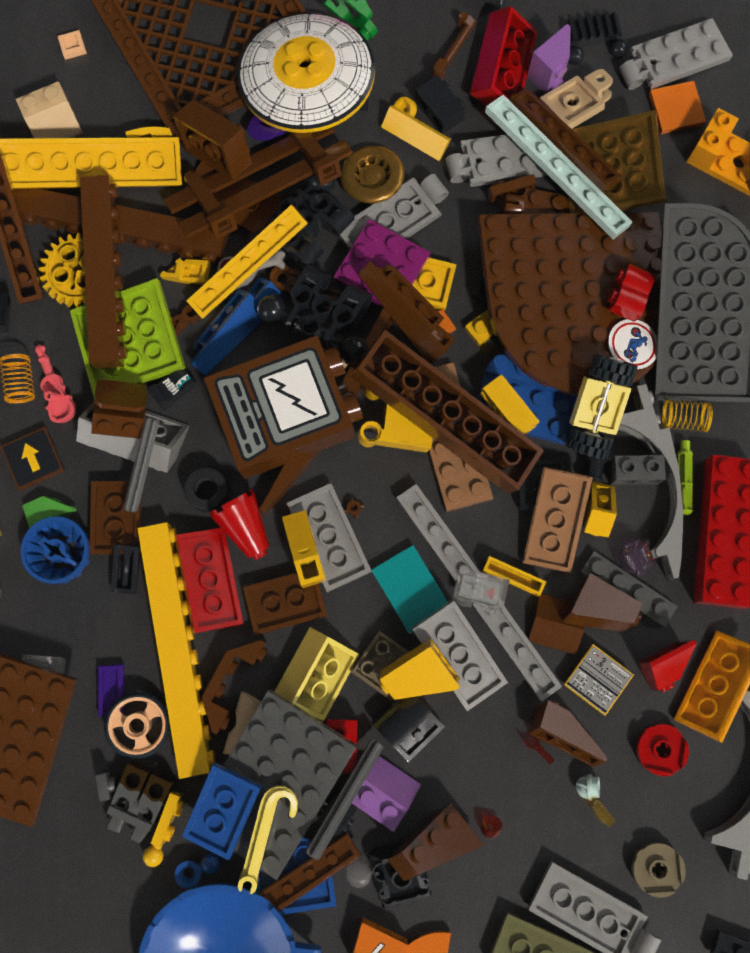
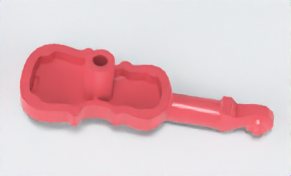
M39 344L35 346V352L39 357L38 361L41 363L46 376L41 381L40 387L44 392L45 400L49 401L46 409L48 410L50 420L55 423L68 422L76 414V405L72 400V395H67L65 392L62 376L55 374L50 358L45 353V346Z

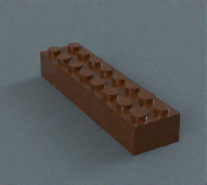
M386 330L377 337L350 375V377L507 494L520 489L544 451Z

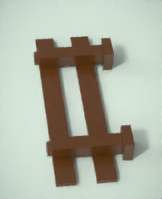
M334 127L311 133L289 132L290 136L251 155L252 164L234 180L220 172L202 179L197 171L190 170L184 175V180L188 187L163 200L171 214L198 202L203 211L180 222L179 226L187 238L210 227L215 238L219 239L238 229L234 214L314 173L316 180L321 186L342 176L339 161L352 155L353 152L344 140L325 149H322L318 144V140L335 132ZM298 150H301L307 157L221 202H218L213 195L219 190Z

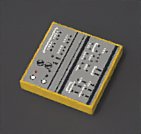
M591 644L563 685L602 715L606 716L634 674L594 644Z

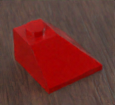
M694 639L678 641L637 663L651 690H660L663 693L675 686L673 682L681 678L697 645Z

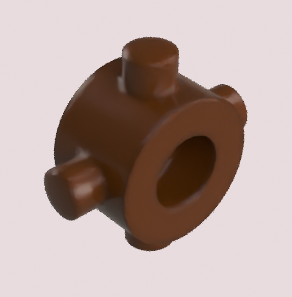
M349 498L350 502L347 504V508L343 510L345 513L348 512L351 516H354V519L359 518L358 514H360L362 508H365L364 503L360 504L354 498Z

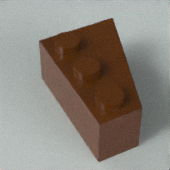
M450 803L437 810L387 860L403 881H406L484 845Z

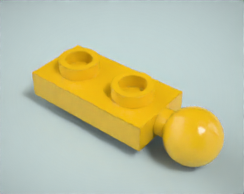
M174 790L169 794L151 841L152 846L147 847L143 852V861L149 867H156L163 860L164 855L161 848L166 841L170 842L175 831V827L172 826L175 816H180L185 804L184 801H181L184 795L181 792Z

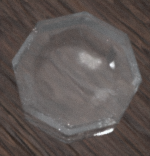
M357 860L349 865L346 877L351 886L361 889L370 883L372 871L366 862Z

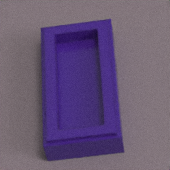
M124 664L98 666V717L106 716L111 705L118 698L125 695ZM125 705L120 708L123 715H125Z

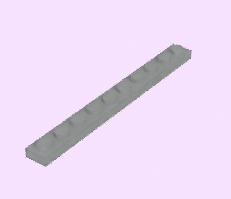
M417 484L396 497L399 504L457 585H459L462 574L484 579ZM494 591L492 598L496 602V606L469 601L540 701L545 700L562 687Z

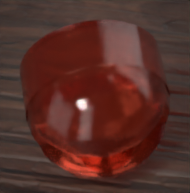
M493 815L485 816L481 823V833L485 837L496 838L503 826L501 820Z

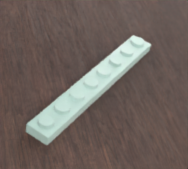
M504 95L486 106L485 113L613 240L630 227L632 221Z

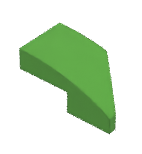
M48 496L39 497L22 505L29 528L44 518L65 517L77 511L76 507L69 506L58 498Z

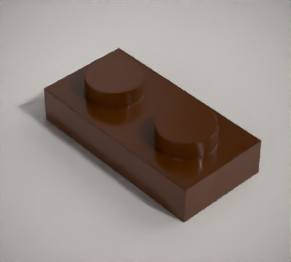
M522 174L508 182H495L491 185L487 194L489 204L502 201L507 193L523 195L525 187L534 189L537 183L534 174L529 176Z

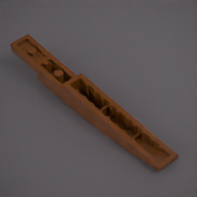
M385 308L381 311L366 338L369 349L377 337L384 330L389 332L394 324V320H392L391 315ZM351 365L338 389L341 395L353 391L356 398H358L364 386L350 377L357 365ZM320 451L286 463L283 466L259 509L261 514L266 516L304 473Z

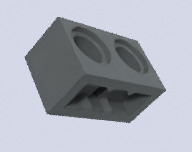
M664 455L614 456L609 461L610 485L661 483L666 479Z

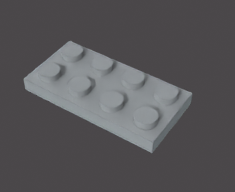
M331 483L287 503L291 514L306 510L327 581L322 583L327 593L372 572Z
M453 599L411 627L421 644L430 638L434 641L460 677V688L453 692L466 711H469L508 683Z

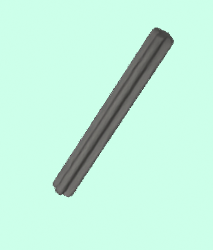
M371 739L306 850L307 855L311 858L319 860L383 750V745L380 742Z

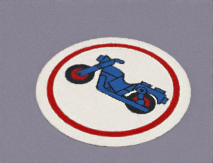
M626 319L620 321L612 328L609 335V349L614 358L632 363L638 367L637 369H643L651 365L657 357V336L646 323L640 320L633 322Z

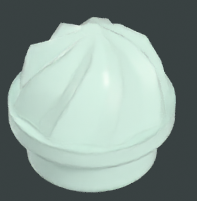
M588 774L579 778L576 783V790L579 795L589 801H592L593 798H600L599 777H593L592 774Z

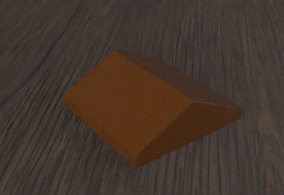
M541 594L538 597L528 640L535 644L576 655L585 626L563 622L572 602Z

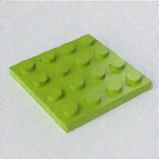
M157 278L120 292L125 303V312H122V321H125L126 335H123V344H126L128 353L127 359H124V367L95 369L89 363L86 304L70 310L94 398L97 380L144 384L186 368L161 282Z

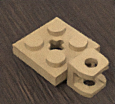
M604 69L590 73L584 77V81L577 75L540 97V100L573 129L604 110L605 102L612 95V91L608 88L612 85L613 78ZM598 78L605 79L603 82L597 81ZM568 102L576 103V105H568Z

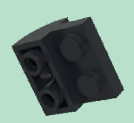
M417 696L393 700L371 721L380 734L408 763L445 727Z

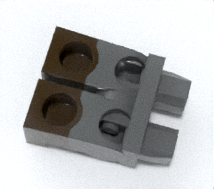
M135 761L127 763L107 811V814L110 816L106 828L119 833L124 823H129L133 827L128 837L133 841L141 843L148 832L155 827L165 802L177 780L158 771L152 773L153 769Z

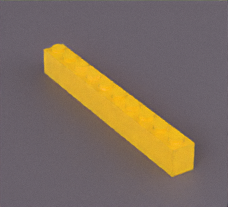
M167 522L137 528L179 779L206 774L210 772L212 765L216 763L214 751L209 749L208 740H211L212 736L210 726L205 725L204 715H207L200 696V690L203 689L202 678L200 674L197 675L195 665L199 664L196 649H192L191 640H194V634L191 625H188L187 615H189L187 600L184 601L183 591L185 590L182 576L179 574L178 567H180L174 544L177 532Z

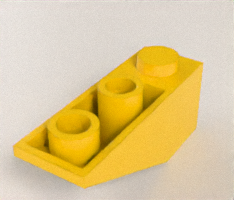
M306 510L283 516L285 531L301 587L305 588L327 581Z

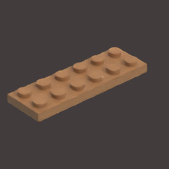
M454 362L435 367L460 386ZM432 438L429 454L446 512L493 500L488 479Z

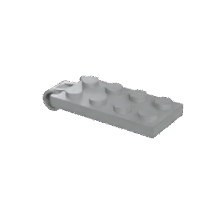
M713 18L632 46L630 52L634 59L623 63L619 67V71L629 90L641 86L645 80L650 89L730 61L733 54Z
M507 134L462 140L460 145L463 154L455 153L445 159L450 182L460 183L469 177L471 187L494 184L498 181L508 182L522 174H526V176L534 174L535 178L549 176Z
M435 174L426 177L421 185L413 177L404 183L394 196L383 202L374 203L354 217L355 220L339 237L350 251L370 219L408 239L442 216V213L434 204L443 201L449 192Z
M550 861L527 907L529 911L603 953H656L661 942L660 938L642 928L648 918L646 914ZM621 930H626L624 935H620Z

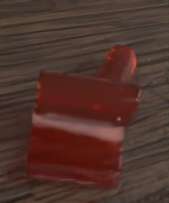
M536 738L537 744L535 746H530L524 741L527 748L534 749L549 764L554 762V759L540 745V739Z

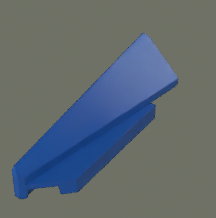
M258 277L249 292L238 289L194 343L193 349L197 355L190 364L206 375L263 322L257 314L258 301L263 296L274 294L281 297L284 301L286 296L271 281Z

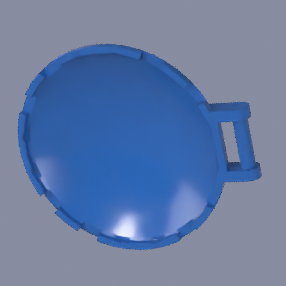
M216 883L197 886L170 900L156 914L148 926L142 939L139 953H321L322 947L316 944L295 942L282 914L273 904L258 893L250 894V889L242 887L240 892L238 885Z

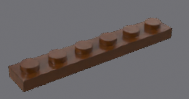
M528 88L511 96L510 102L600 190L604 192L620 182L622 175Z

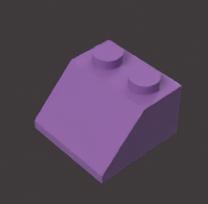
M568 24L533 52L527 78L544 95L563 84L562 79L568 69L567 64L570 58L571 27Z
M379 756L352 804L394 832L409 809L421 784Z

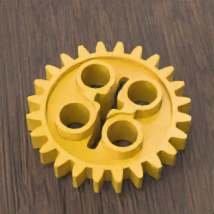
M79 232L76 235V239H73L70 234L67 236V241L59 237L60 244L58 246L51 243L53 251H44L48 259L42 258L40 260L45 265L39 268V271L44 274L40 277V280L45 283L43 288L47 292L50 291L48 293L52 299L56 298L59 304L65 301V305L68 308L72 306L73 302L76 307H80L83 302L86 304V287L82 288L85 282L83 237ZM75 254L73 259L67 260L69 255ZM68 275L67 280L60 282L61 277Z

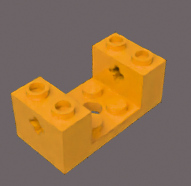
M718 108L686 163L750 196V142L731 133L739 118ZM733 160H741L744 167H736Z

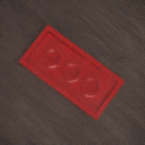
M221 528L176 535L175 543L193 634L242 625L243 619L226 533Z

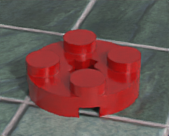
M654 724L644 728L639 735L636 743V754L639 764L650 773L658 776H671L686 765L689 757V746L677 728L666 724ZM664 742L665 748H668V753H664L663 757H659L656 747Z

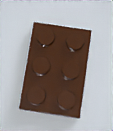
M91 481L90 555H113L116 542H121V544L131 543V545L140 544L137 528H141L142 495L136 512H129L123 508L130 481ZM121 550L120 555H124L125 550Z
M297 573L243 587L255 636L327 617L319 584L302 588Z

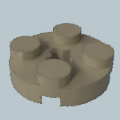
M650 842L636 849L631 865L634 881L640 889L649 895L658 898L671 896L676 892L675 890L679 885L683 883L686 873L685 864L675 849L665 843ZM659 862L660 866H663L665 870L661 871L660 876L656 877V873L652 872V867L655 866V863Z

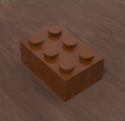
M194 99L173 115L182 144L187 153L231 180L237 178L252 164L250 149L245 139V131L239 124H234L222 114H217L207 105H202Z

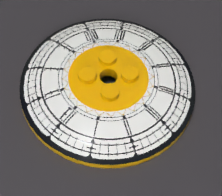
M322 13L292 14L269 23L259 30L247 43L241 54L237 69L239 90L249 110L264 123L274 128L294 133L322 131L346 121L365 103L372 90L375 77L373 53L364 36L348 22ZM302 62L310 63L308 67L299 66Z

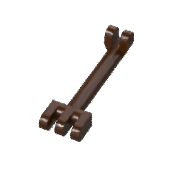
M465 12L459 14L457 26L462 30L444 57L439 58L434 65L432 78L438 75L443 80L447 67L476 25V20Z

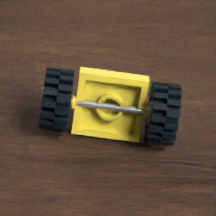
M594 354L589 374L604 381L584 376L569 421L573 427L571 426L565 445L567 448L590 457L608 459L614 439L604 435V433L617 434L631 392V388L628 386H632L638 368L636 365L610 356Z

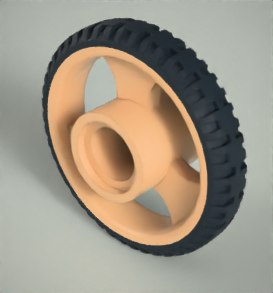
M132 692L118 698L109 708L104 721V733L108 744L119 755L131 759H142L155 754L166 743L171 730L167 707L158 697L146 692ZM132 701L147 702V708L144 712L136 711L129 716L123 715L120 708ZM161 717V733L155 743L151 744L146 738V734L152 726L151 719ZM138 718L143 721V731L137 732L132 729L131 722L133 719ZM115 727H123L126 736L135 739L133 749L125 747L118 741L114 733Z

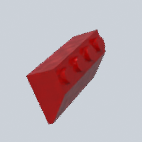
M512 6L492 12L489 15L470 94L484 106L489 105L502 95L510 101L512 95L524 90L538 31Z

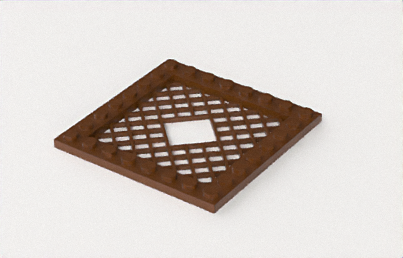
M91 0L163 124L166 128H170L172 137H179V140H181L173 115L182 109L180 105L185 106L189 103L188 101L181 100L183 90L193 92V99L197 101L199 94L207 96L198 102L202 105H207L212 111L222 114L224 117L244 107L246 104L239 90L237 69L241 54L250 41L251 32H258L262 29L261 27L253 26L256 17L267 19L266 25H268L271 21L285 16L307 13L299 0H254L256 2L254 11L243 8L244 2L241 1L238 7L228 5L229 0H224L223 3L212 0H189L191 2L188 10L178 7L179 0H175L173 6L162 4L163 0H158V2L150 0ZM130 2L140 3L138 13L127 10ZM195 2L236 12L225 49L184 39ZM260 3L271 5L269 14L258 12ZM145 5L156 7L153 16L142 14ZM275 8L281 17L273 15ZM160 9L171 11L168 20L158 18ZM176 12L186 15L184 23L173 21ZM241 13L252 16L249 24L238 22ZM127 16L136 17L133 26ZM140 19L151 21L149 30L138 28ZM156 23L166 25L164 34L153 32ZM171 26L182 29L179 38L168 35ZM236 27L247 29L245 39L234 36ZM137 33L147 35L144 44ZM151 37L162 39L159 48L148 46ZM166 40L177 43L174 52L164 49ZM232 41L243 44L240 53L229 50ZM182 44L192 46L190 56L179 53ZM197 48L208 50L205 59L194 57ZM148 51L157 53L155 62ZM212 51L223 54L221 63L210 61ZM162 54L172 57L170 66L159 64ZM228 55L239 58L236 67L225 64ZM177 58L188 61L185 70L175 68ZM192 62L203 64L201 74L190 71ZM302 62L299 66L308 67L310 63ZM208 66L219 68L216 77L205 75ZM159 69L168 71L166 79L163 78ZM223 69L234 72L232 81L220 79ZM173 72L183 75L181 84L170 82ZM188 76L199 79L196 88L185 85ZM203 80L214 82L212 92L201 89ZM218 84L227 85L226 87L217 91ZM169 87L179 89L176 98Z

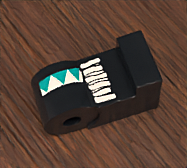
M185 368L174 371L169 377H166L157 385L154 383L147 390L162 410L165 411L196 386L197 381Z

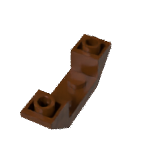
M259 640L226 651L202 696L213 733L219 734L221 730L226 731L232 721V717L229 716L232 710L215 702V699L222 697L227 687L224 684L227 676H233L239 665L236 662L237 658L239 657L252 665H256L257 662L262 663L268 652V649L265 648L266 642Z

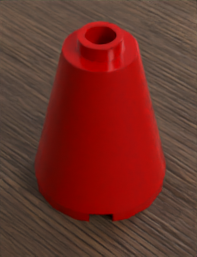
M252 489L226 502L219 509L209 512L211 518L247 558L253 557L254 560H257L267 554L266 549L270 546L255 493Z

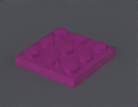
M369 219L334 275V281L345 287L352 284L371 293L372 302L383 307L359 276V272L369 262H373L376 267L381 268L390 265L394 266L413 285L429 259L431 252Z

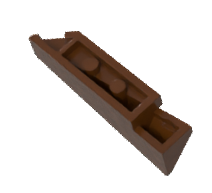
M369 262L359 272V276L428 363L432 364L456 340L439 326L444 317L394 266L386 265L381 268L376 267L373 262Z

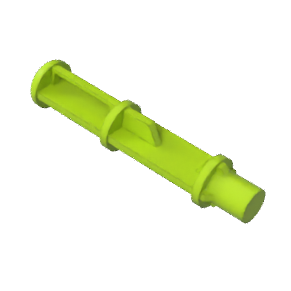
M689 440L680 441V451H678L683 515H689L693 512V453L690 450Z

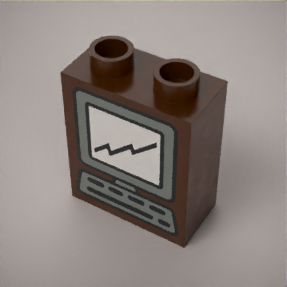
M317 335L204 378L237 469L244 479L355 438L352 423L363 419L360 406L353 391L343 395L340 394L334 378L346 374L341 358L335 346L323 350Z

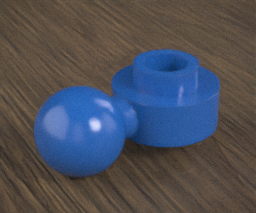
M207 853L200 863L191 859L180 862L175 870L177 884L183 888H191L199 882L201 873H217L222 864L220 856L215 853ZM185 869H192L193 875L186 877L184 875Z

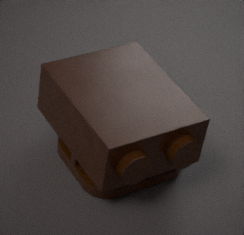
M97 380L91 434L140 439L145 420L147 385L113 380Z

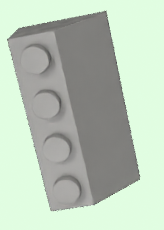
M93 402L78 418L76 441L135 462L140 439L91 434ZM145 410V418L154 417L160 421L149 467L167 473L178 457L189 425Z

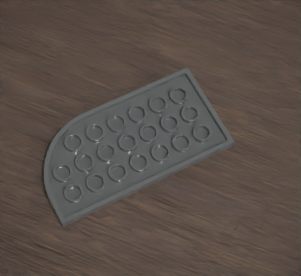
M697 203L664 204L655 400L750 402V232L737 218L722 209L710 205Z

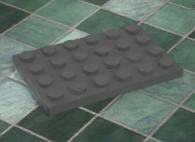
M271 689L267 691L225 762L224 767L262 785L234 850L235 853L246 859L264 793L273 786L281 785L290 788L296 794L298 806L294 818L289 816L290 800L286 797L278 800L260 870L277 880L358 745Z

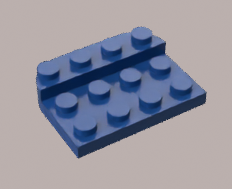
M506 354L497 355L486 368L477 400L492 410L480 393L482 388L502 374L540 421L537 427L526 435L565 445L570 428L569 421L577 396L564 394L563 391L549 386L544 387L524 374Z

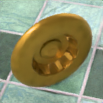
M365 146L355 150L352 155L345 159L341 167L342 176H340V180L346 193L355 200L363 203H379L388 200L399 191L403 184L405 173L401 160L393 151L382 146Z

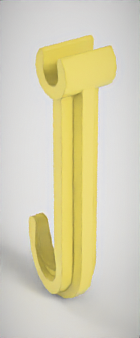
M276 785L269 788L261 799L244 868L238 881L240 892L242 891L243 883L246 881L252 884L250 894H253L257 889L258 874L278 800L282 797L288 798L290 800L289 816L291 818L296 816L298 800L296 794L286 786Z

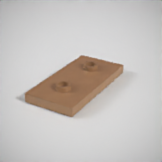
M543 467L522 559L523 563L571 573L592 484V476Z

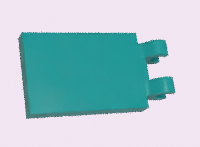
M414 545L371 570L408 634L413 632L412 626L448 602Z

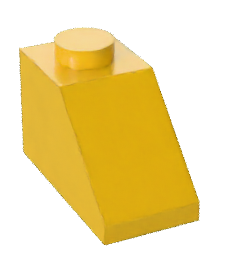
M592 482L584 516V532L593 536L609 538L617 516L615 486Z

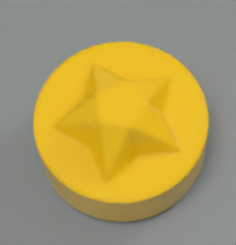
M400 97L395 102V107L415 117L417 105L413 99Z

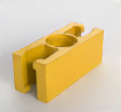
M502 374L482 388L480 395L493 412L523 435L528 434L537 427L540 421Z

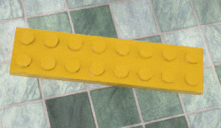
M179 137L0 139V153L5 157L14 189L80 188V177L109 175L113 183H116L118 187L182 186Z

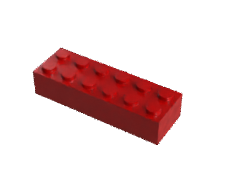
M712 455L704 460L694 603L735 609L750 608V459Z

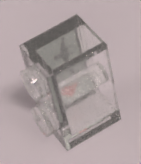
M459 568L451 599L457 600V605L471 608V605L475 604L481 606V611L495 614L496 610H502L504 607L510 579Z

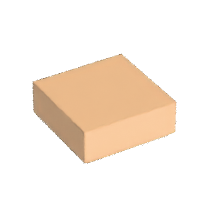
M80 30L58 36L65 60L87 54Z

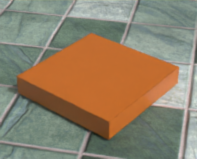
M694 81L650 90L649 97L652 108L657 114L660 135L705 125L706 119Z

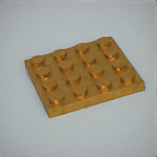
M655 110L572 129L622 175L618 184L603 192L621 211L666 202L657 114ZM568 195L570 213H586Z

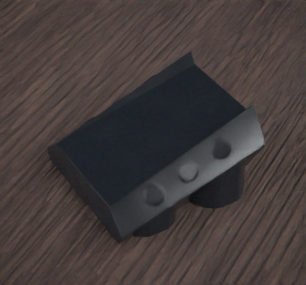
M407 840L381 847L375 846L369 853L379 898L384 909L432 895L427 871L403 881L387 860Z

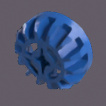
M64 517L44 518L31 526L22 540V563L27 572L41 582L53 585L70 583V580L80 577L85 566H88L90 563L88 560L90 555V537L79 524ZM56 536H68V537H69V538L66 540V542H63V541H61V540H59V539H52V538H54V537H56ZM72 540L77 546L76 557L72 555V549L69 545ZM51 546L58 547L65 557L56 555L55 549ZM45 557L51 560L49 564L46 562ZM55 563L70 564V566L64 569L52 568Z

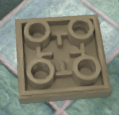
M378 631L351 672L392 701L393 697L390 693L386 694L379 684L381 670L409 651L381 631Z

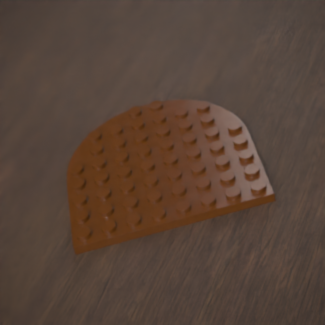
M625 212L624 214L632 221V224L614 240L587 213L479 215L477 221L490 322L495 336H498L505 348L504 352L524 374L544 387L549 386L563 391L564 394L578 396L584 376L604 381L590 375L589 370L594 354L613 357L609 349V335L612 328L620 321L626 320V318L609 311L610 303L608 298L611 291L616 289L617 282H615V277L621 268L624 269L628 264H632L655 275L646 307L638 320L649 325L656 336H658L662 231L659 212ZM656 359L648 367L637 369L633 383L643 377L656 364Z

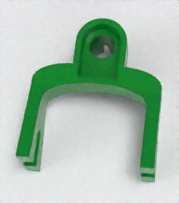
M325 0L323 5L338 18L354 26L367 41L372 40L378 33L376 26L370 20L373 13L366 0H334L337 2V7L331 0ZM345 2L358 12L359 15L349 12Z

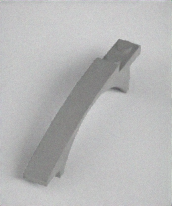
M644 384L637 386L631 392L637 411L623 414L618 430L639 440L654 455H664L665 475L670 489V513L666 528L657 544L651 550L653 559L661 557L668 581L679 578L682 558L683 504L680 473L670 428L660 430L661 420L658 413H655L652 405L654 404L653 394L650 390L648 391L647 385Z
M750 685L740 704L749 721ZM750 795L741 809L732 818L716 828L705 831L703 838L712 844L733 849L729 874L747 880L748 874H750Z

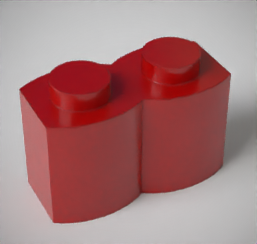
M628 264L624 269L621 268L615 277V282H617L616 289L611 291L608 298L610 303L609 311L633 322L638 320L646 307L655 275L632 264Z

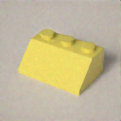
M310 627L275 692L313 717L324 721L360 654Z

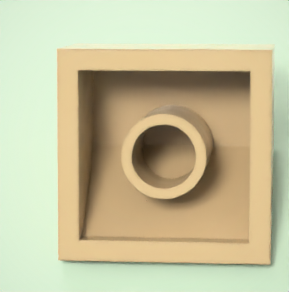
M59 81L16 99L34 139L74 138L83 134Z

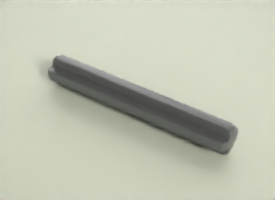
M146 417L123 507L124 510L129 512H136L139 507L160 422L159 419L154 417Z

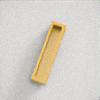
M491 556L487 558L482 570L486 574L537 597L541 595L546 581Z

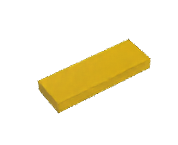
M394 105L389 107L381 125V128L438 161L442 159L451 140L449 137Z

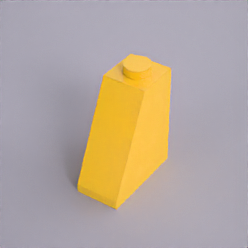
M431 638L382 669L379 679L382 690L386 694L390 693L394 700L455 691L460 688V677Z

